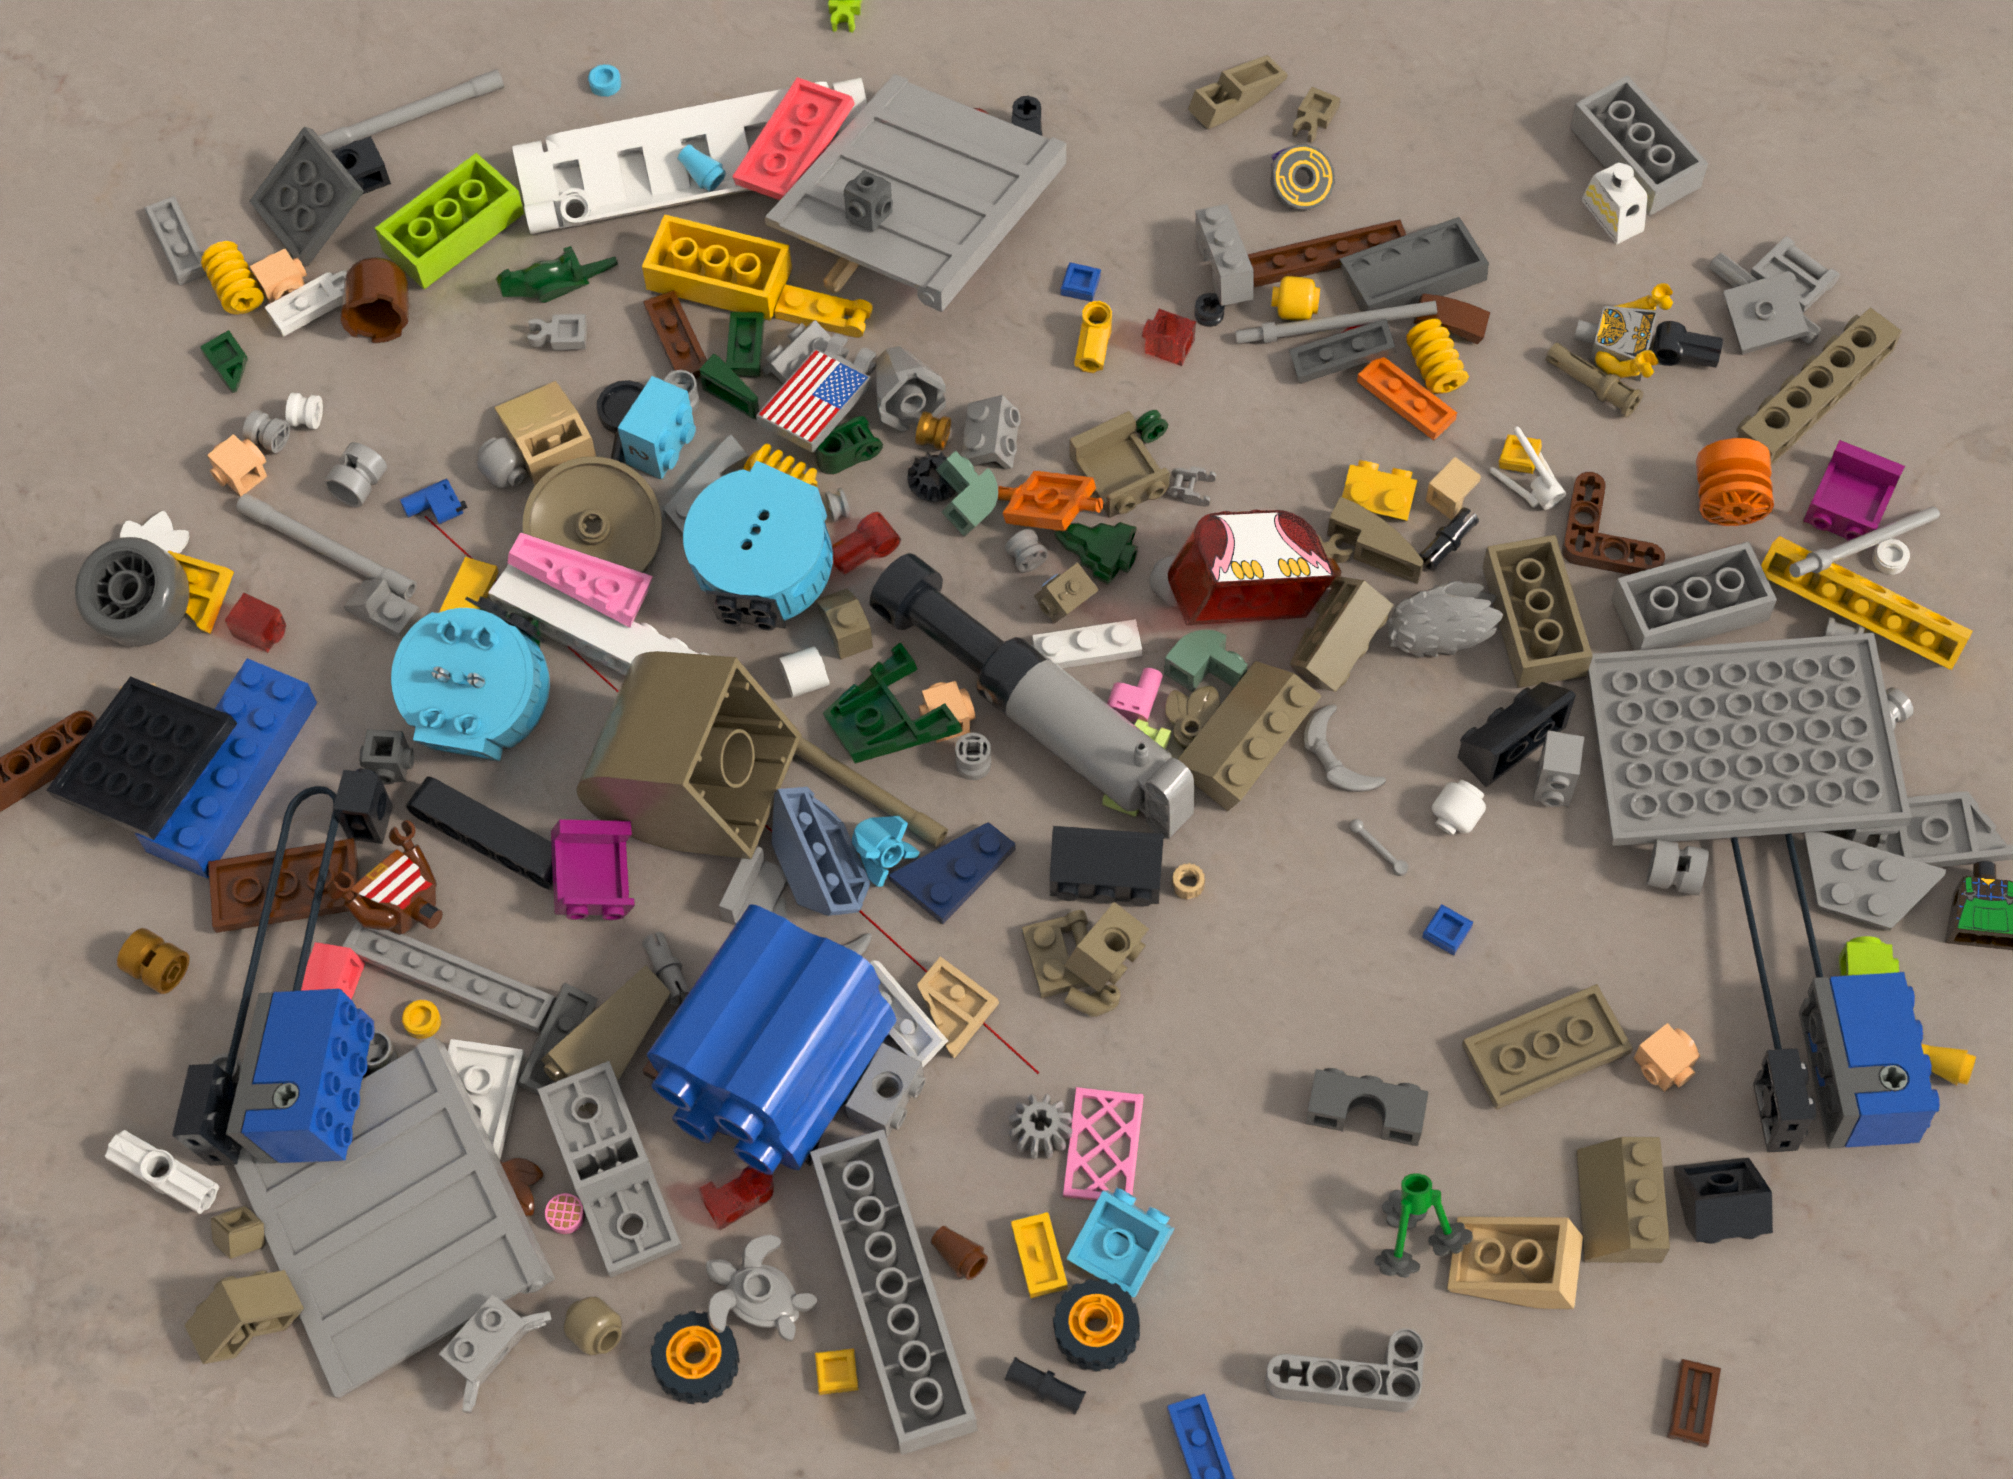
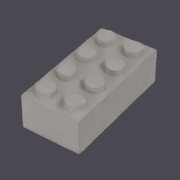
M1628 75L1575 104L1570 129L1605 168L1617 163L1627 164L1633 168L1634 178L1647 194L1646 213L1648 216L1702 186L1708 162Z
M1749 541L1620 577L1617 579L1611 597L1634 651L1673 648L1768 621L1777 601Z

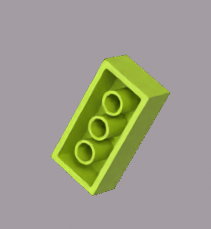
M475 153L375 227L382 251L420 287L426 289L524 214L518 189L480 155Z

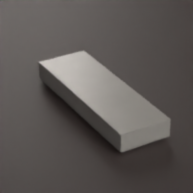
M175 196L145 207L147 216L179 285L181 286L206 276V272L201 265L202 253Z

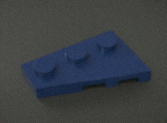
M987 822L889 874V881L940 923L944 924L1016 850V845L1006 835Z

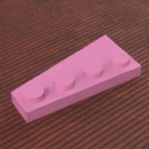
M520 533L509 552L507 561L508 564L629 628L647 595L653 577Z

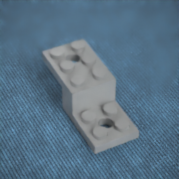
M610 1061L537 1089L610 1278L682 1249L681 1242ZM584 1103H594L598 1106V1109L592 1118L582 1119L577 1116L579 1107ZM638 1218L643 1222L642 1229L638 1234L626 1235L622 1232V1226L628 1219Z

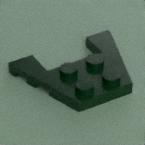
M902 643L897 644L891 649L892 656L883 664L878 661L869 669L871 675L859 686L853 684L823 712L826 722L855 764L962 732L959 721L946 703L912 721L890 691L889 685L918 670L915 661Z

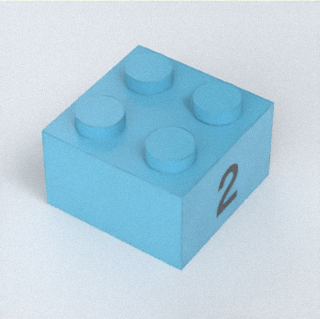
M651 376L618 426L627 465L661 480L668 469L671 470L675 467L680 450L685 443L691 442L696 431L688 391Z

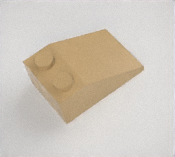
M1568 1217L1457 1218V1222L1463 1223L1465 1229L1472 1232L1473 1239L1469 1244L1463 1245L1464 1249L1462 1252L1452 1253L1447 1288L1450 1292L1532 1308L1574 1309L1583 1236Z

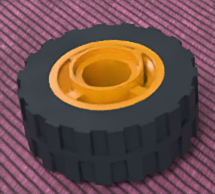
M1093 1279L1085 1280L1084 1283L1073 1285L1072 1289L1068 1292L1065 1291L1061 1296L1060 1303H1057L1055 1307L1053 1326L1058 1348L1062 1354L1066 1355L1070 1363L1079 1365V1368L1083 1370L1092 1369L1093 1372H1101L1103 1369L1111 1370L1119 1363L1123 1364L1127 1361L1130 1353L1133 1354L1135 1351L1136 1342L1140 1338L1138 1308L1136 1303H1133L1132 1296L1127 1291H1123L1120 1285L1109 1283L1108 1280L1100 1279V1281H1093ZM1094 1319H1102L1107 1323L1106 1327L1098 1332L1089 1330L1087 1324Z
M688 1311V1314H678L674 1316L673 1320L667 1321L662 1325L663 1328L654 1337L655 1342L654 1345H651L650 1352L652 1368L662 1390L667 1395H672L673 1399L679 1402L681 1400L686 1401L687 1404H695V1402H702L703 1404L709 1402L712 1398L716 1397L717 1399L723 1395L722 1392L725 1389H729L733 1384L734 1376L737 1377L739 1370L738 1362H740L736 1340L730 1327L725 1326V1330L722 1333L716 1332L709 1324L708 1312L704 1311L703 1313ZM698 1351L705 1354L704 1358L698 1363L691 1364L685 1361L692 1352Z

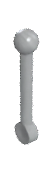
M1354 819L1350 822L1351 831L1359 833L1393 865V872L1397 876H1404L1407 873L1408 864L1403 860H1397L1364 828L1363 822L1360 819Z

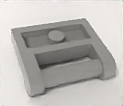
M1786 236L1752 268L1750 274L1757 280H1761L1789 271L1802 312L1804 313L1821 295L1836 284L1840 273L1832 268L1828 270L1794 246L1795 242ZM1785 257H1788V258L1791 259L1793 262H1795L1796 264H1798L1800 267H1798L1797 265H1795L1794 263H1792L1790 260H1788V259L1785 258Z

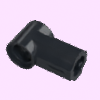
M1664 321L1658 324L1656 328L1652 352L1655 354L1658 364L1664 366L1677 365L1683 361L1717 368L1723 338L1688 332L1686 327L1679 322Z

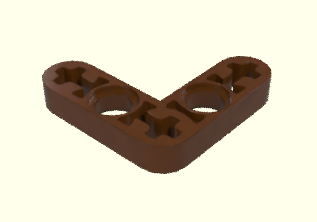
M1595 472L1581 473L1576 478L1572 490L1562 547L1564 558L1569 563L1627 575L1663 566L1665 553L1657 544L1598 533L1606 484L1603 477ZM1586 485L1593 486L1590 501L1584 500ZM1579 512L1589 513L1593 518V522L1589 524L1579 523L1575 515ZM1578 535L1584 536L1582 552L1575 550ZM1610 547L1617 548L1622 552L1623 557L1618 560L1609 559L1605 555L1604 550ZM1630 552H1634L1632 562H1628ZM1645 556L1651 557V565L1645 564Z

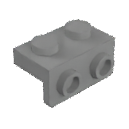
M816 320L806 327L803 323L795 327L787 335L791 341L784 348L779 344L765 357L769 363L762 368V371L765 374L772 371L784 384L815 349L824 353L831 336Z
M1003 395L968 403L961 456L967 458L973 466L997 461L1005 469L1013 468L1014 456L1017 452L1018 426L1020 425L1021 417L1019 410Z

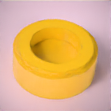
M416 1000L404 1009L402 1023L410 1036L417 1039H425L433 1036L438 1031L441 1025V1015L432 1002Z

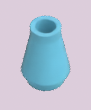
M690 144L683 148L677 157L700 189L705 188L711 192L721 184L726 176L721 163L696 150Z

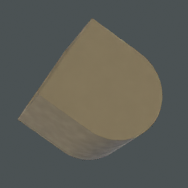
M662 651L645 652L637 655L629 666L577 785V795L582 804L602 821H631V837L642 842L676 851L752 859L774 805V793L777 789L781 788L802 734L736 657Z

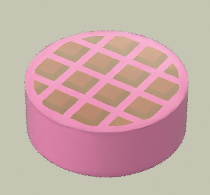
M562 1193L554 1196L548 1202L545 1208V1218L553 1231L559 1234H570L578 1230L583 1224L585 1211L581 1201L576 1196Z

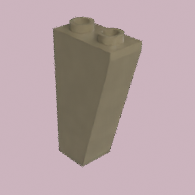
M645 965L541 1059L545 1064L543 1067L545 1073L552 1081L557 1082L610 1061L618 1081L671 992ZM584 1103L579 1107V1110L582 1112L587 1110L591 1115L598 1109V1106L594 1103Z

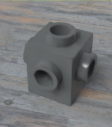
M863 170L854 180H850L846 184L843 192L846 219L873 232L893 212L891 183L882 177Z
M367 729L365 744L360 749V766L379 774L384 785L393 784L394 782H406L407 770L412 769L414 765V750L409 748L403 731Z

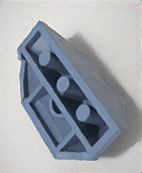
M808 787L777 789L774 793L771 844L797 904L827 916L858 913L862 908L870 881L852 844L844 822L824 803L814 797L815 794Z

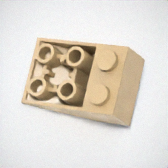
M556 381L494 407L510 440L521 452L526 470L534 486L546 473L566 461L581 457H596L591 435L578 411Z

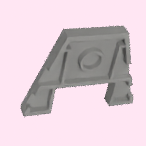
M732 434L725 438L663 508L665 516L682 538L687 514L698 495L715 480L744 466L749 458Z

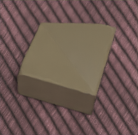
M246 1206L211 1218L212 1241L229 1259L264 1247V1223Z

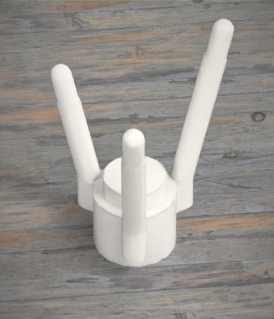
M1516 426L1514 427V432L1540 474L1530 485L1533 489L1532 493L1494 467L1490 468V473L1525 498L1532 508H1536L1540 504L1544 510L1551 509L1564 499L1566 492L1557 482L1541 452L1538 457L1520 427Z

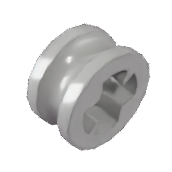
M838 488L835 494L830 493V491L825 492L832 520L836 522L840 516L850 518V509L843 489Z

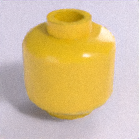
M1285 276L1281 280L1280 287L1273 286L1271 307H1278V316L1283 320H1310L1312 314H1318L1320 287H1315V282L1311 278Z

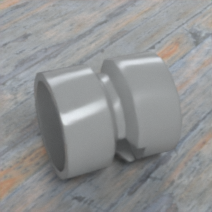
M352 442L339 459L340 464L334 465L323 483L326 489L338 500L353 507H361L372 491L371 485L378 483L387 469V464L371 448L361 443Z
M1657 839L1649 863L1647 885L1668 889L1671 885H1675L1678 892L1699 896L1705 878L1709 851L1693 846H1687L1684 850H1681L1677 843ZM1678 864L1685 867L1684 871H1677Z

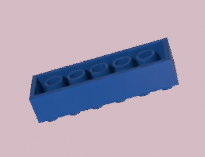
M247 658L215 707L216 710L231 715L238 724L156 838L152 840L135 833L147 853L204 878H209L208 862L221 859L317 705V701L308 683Z

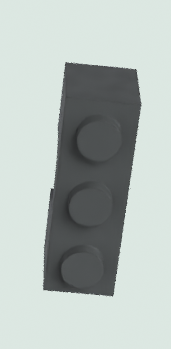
M1336 1068L1316 1069L1305 1124L1343 1132L1347 1114L1355 1108L1367 1107L1374 1110L1381 1118L1382 1132L1380 1139L1418 1146L1422 1134L1429 1091L1420 1090L1419 1086L1412 1083H1399L1398 1085L1384 1083L1382 1079L1371 1075H1364L1360 1078L1349 1076Z

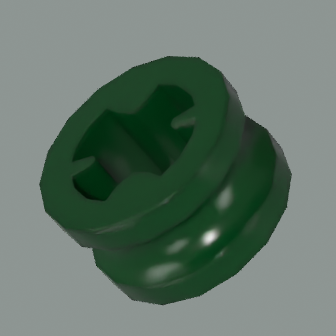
M1155 409L1144 413L1136 421V432L1141 434V438L1145 443L1159 439L1168 428V422L1165 419H1161L1160 412Z

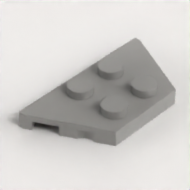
M1968 791L1907 797L1912 817L1910 825L1900 826L1896 834H1881L1877 849L1936 867L1975 864L1980 861L2013 860V846L2006 844L1997 833L1996 825L1988 815L1980 811L1978 803Z
M1821 831L1803 833L1809 857L1810 875L1815 889L1814 896L1817 909L1888 931L1946 873V869Z

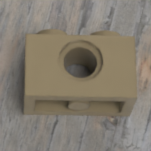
M1113 902L1078 944L1064 966L1100 993L1108 982L1115 985L1128 969L1123 964L1126 959L1132 963L1136 960L1146 946L1141 940L1149 928Z

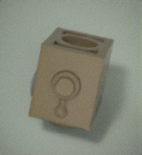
M1077 562L1063 574H1056L1042 585V590L1035 594L1034 597L1038 601L1042 612L1051 618L1055 624L1099 589Z

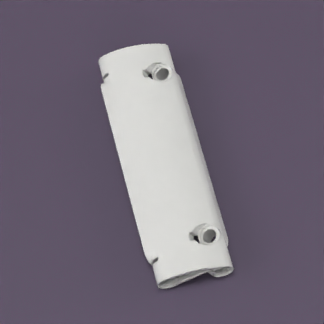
M861 78L832 83L833 90L852 96L855 105L827 148L867 105ZM815 82L818 85L829 88L827 82ZM790 88L555 133L546 137L548 152L543 151L541 140L512 146L530 234L570 226L579 227L585 223L752 191L736 185L732 176ZM689 144L723 165L722 169L726 172V176L721 184L711 192L705 188L700 189L684 165L677 159L679 153ZM574 202H578L585 207L584 214L579 218H571L567 215L568 206Z

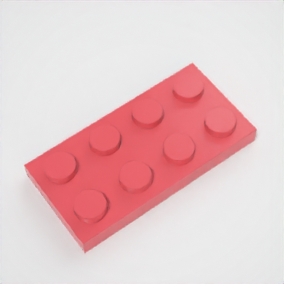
M797 77L733 174L732 178L735 184L780 201L826 150L855 105L852 96Z

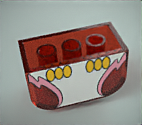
M1284 510L1222 511L1203 516L1168 569V582L1186 625L1306 618L1336 577L1313 527L1300 516Z

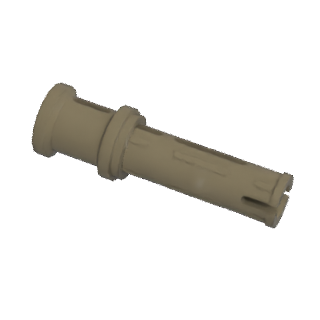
M1556 342L1548 351V355L1545 358L1547 362L1596 392V396L1600 401L1610 402L1619 408L1621 414L1625 417L1630 416L1642 400L1643 391L1640 389L1633 390L1622 383L1620 377L1616 374L1610 373L1607 375L1586 360L1567 350L1560 343Z

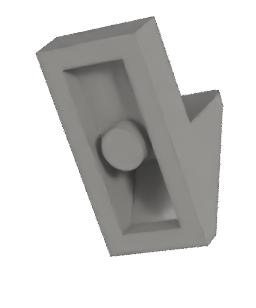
M383 578L364 580L344 605L346 611L400 640L403 639L421 615L418 606L392 593L387 581Z

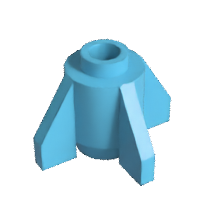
M900 816L868 818L860 822L854 829L852 844L860 854L868 879L877 887H883L889 872L886 868L895 866L902 857L918 858L920 854L911 844L901 840L908 823Z

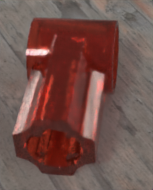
M873 512L859 522L854 532L832 545L833 564L840 573L842 572L845 575L875 555L878 558H882L891 554L901 543V537L881 512Z

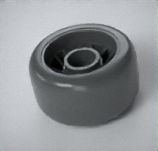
M122 537L102 544L86 558L76 579V604L83 620L100 635L124 646H147L167 637L182 621L189 603V582L183 567L170 553L148 540L137 537Z

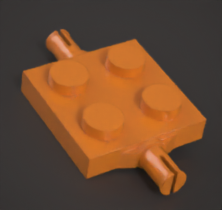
M1033 471L1027 481L1019 487L998 486L997 500L1010 501L1002 513L1006 524L1065 531L1079 512L1084 510L1100 513V510L1103 509L1102 498L1090 497L1096 489L1093 477Z

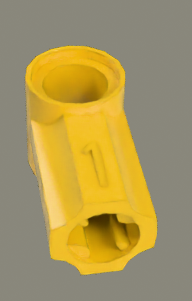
M1092 301L1084 306L1082 311V325L1074 365L1083 372L1095 373L1096 371L1103 370L1108 340L1112 333V310L1105 302ZM1093 321H1101V322H1103V323L1094 324V323H1091V322H1093Z

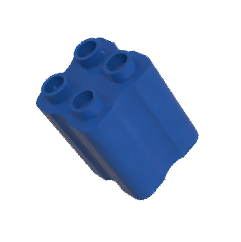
M750 904L648 1051L647 1057L659 1073L651 1086L662 1098L678 1107L672 1116V1120L679 1128L697 1140L710 1143L718 1131L738 1139L739 1141L733 1149L734 1153L746 1164L761 1173L772 1175L779 1163L790 1169L800 1170L896 1023L897 1018L891 1005L884 999L878 989L880 980L874 967L864 957L828 938L811 934L791 923L786 918L763 907Z

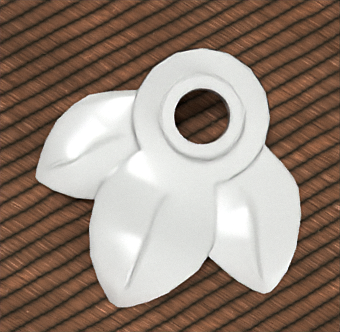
M161 511L149 519L142 527L135 522L126 521L121 529L120 538H142L158 545L167 552L169 550L180 553L189 541V532L187 530L174 531L167 513Z

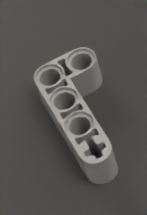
M1408 1328L1397 1330L1390 1337L1385 1353L1384 1365L1279 1354L1273 1357L1268 1364L1265 1387L1272 1396L1284 1400L1406 1412L1414 1407L1421 1392L1424 1342L1420 1334ZM1399 1344L1409 1345L1414 1351V1356L1411 1358L1400 1357L1394 1347ZM1279 1371H1287V1377L1289 1378L1287 1383L1280 1382ZM1301 1372H1307L1304 1386H1300ZM1317 1374H1326L1332 1379L1333 1385L1329 1388H1320L1314 1383L1313 1377ZM1357 1378L1367 1379L1373 1389L1367 1393L1359 1392L1354 1388L1352 1381ZM1397 1382L1406 1383L1410 1386L1412 1395L1408 1397L1398 1396L1393 1391L1392 1385Z

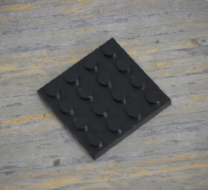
M130 676L46 791L55 799L154 840L238 723L229 714Z

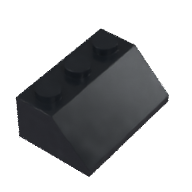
M1545 682L1539 683L1533 689L1529 687L1523 689L1514 698V703L1506 709L1503 707L1496 709L1488 717L1487 723L1479 729L1476 727L1469 729L1461 737L1457 758L1485 787H1488L1544 745L1547 731L1561 732L1566 728L1576 694L1570 689Z
M1053 826L1050 896H1056L1064 901H1075L1078 898L1093 899L1101 904L1122 901L1130 902L1132 905L1139 907L1159 904L1164 834Z

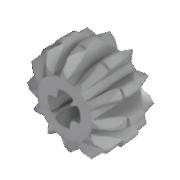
M1048 1093L1044 1095L1042 1102H1037L1036 1097L1031 1094L1029 1096V1106L1021 1102L1016 1104L1018 1114L1009 1116V1124L1014 1127L1009 1131V1136L1011 1140L1018 1141L1017 1150L1020 1153L1031 1148V1158L1036 1159L1039 1151H1044L1045 1156L1050 1159L1053 1157L1052 1147L1061 1151L1066 1148L1064 1139L1071 1138L1073 1134V1129L1068 1126L1072 1122L1071 1113L1063 1112L1064 1103L1061 1100L1051 1105V1096ZM1038 1122L1046 1123L1043 1131L1035 1130V1127H1038Z

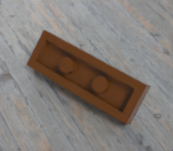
M673 290L643 301L645 311L673 371L685 370L693 374L695 379L701 378L699 369L705 364L707 359L675 291Z

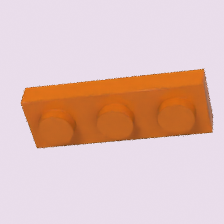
M1385 357L1373 360L1358 374L1357 382L1433 441L1456 420L1457 412Z

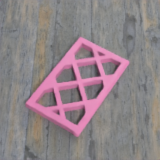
M1076 1087L1071 1126L1073 1134L1069 1142L1063 1197L1097 1201L1102 1191L1108 1190L1104 1184L1120 1172L1126 1177L1125 1191L1131 1195L1133 1194L1143 1094ZM1083 1098L1096 1099L1103 1107L1087 1120L1081 1114ZM1122 1102L1135 1104L1134 1117L1127 1124L1114 1111V1108ZM1108 1113L1120 1129L1104 1141L1091 1125ZM1086 1130L1098 1146L1081 1157L1076 1151L1078 1135ZM1125 1134L1131 1140L1129 1157L1121 1162L1109 1146ZM1104 1151L1116 1167L1099 1179L1087 1162ZM1079 1168H1082L1094 1182L1085 1190L1072 1188L1073 1174Z

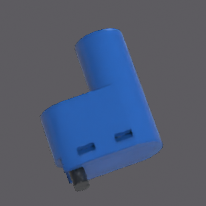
M447 478L399 499L408 518L430 508L438 524L463 514V510L467 508L465 501L459 502Z

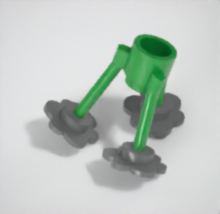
M1420 1173L1406 1175L1401 1181V1190L1392 1191L1389 1195V1201H1385L1382 1205L1383 1212L1387 1214V1223L1393 1228H1398L1395 1249H1385L1381 1255L1375 1257V1264L1380 1266L1379 1270L1384 1275H1398L1399 1277L1407 1278L1410 1276V1273H1417L1420 1270V1264L1412 1260V1255L1403 1251L1407 1229L1415 1228L1417 1221H1421L1426 1217L1427 1210L1431 1205L1434 1206L1440 1225L1435 1228V1234L1429 1237L1428 1242L1433 1247V1251L1437 1256H1445L1450 1252L1454 1254L1460 1253L1464 1249L1463 1245L1469 1244L1473 1239L1472 1232L1465 1229L1463 1223L1449 1224L1441 1202V1191L1432 1189V1181L1426 1175Z

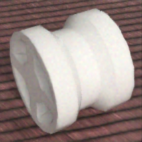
M291 393L286 404V421L290 426L296 427L300 424H305L308 428L317 429L323 413L321 397L311 395L307 398L303 397L300 393Z

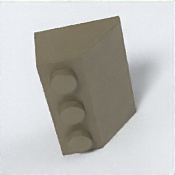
M1619 1137L1577 1149L1576 1158L1584 1262L1662 1263L1670 1250L1660 1137Z

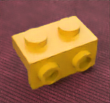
M1359 460L1358 466L1350 464L1342 494L1343 498L1361 505L1373 513L1408 521L1415 489L1418 484V480L1411 479L1413 472L1392 468L1391 474L1378 471L1379 464Z

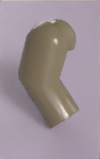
M1112 984L1105 985L1100 993L1095 992L1090 995L1071 987L1064 1003L1088 1016L1097 1017L1114 1010L1119 1004L1121 993Z

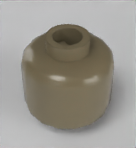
M587 1297L574 1302L568 1308L564 1322V1333L571 1342L587 1355L608 1353L615 1348L621 1339L622 1320L620 1315L600 1298Z

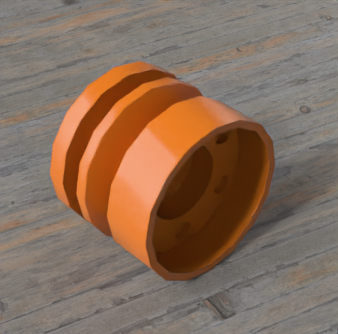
M1730 438L1711 443L1698 453L1696 468L1697 480L1700 484L1698 490L1700 498L1699 511L1704 519L1710 523L1722 526H1741L1762 520L1772 512L1774 497L1772 495L1773 485L1770 480L1772 470L1768 447L1759 441L1748 438Z

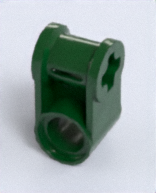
M858 416L835 427L817 447V465L822 472L826 474L840 473L860 462L871 460L881 452L883 444L870 431V424L866 417Z

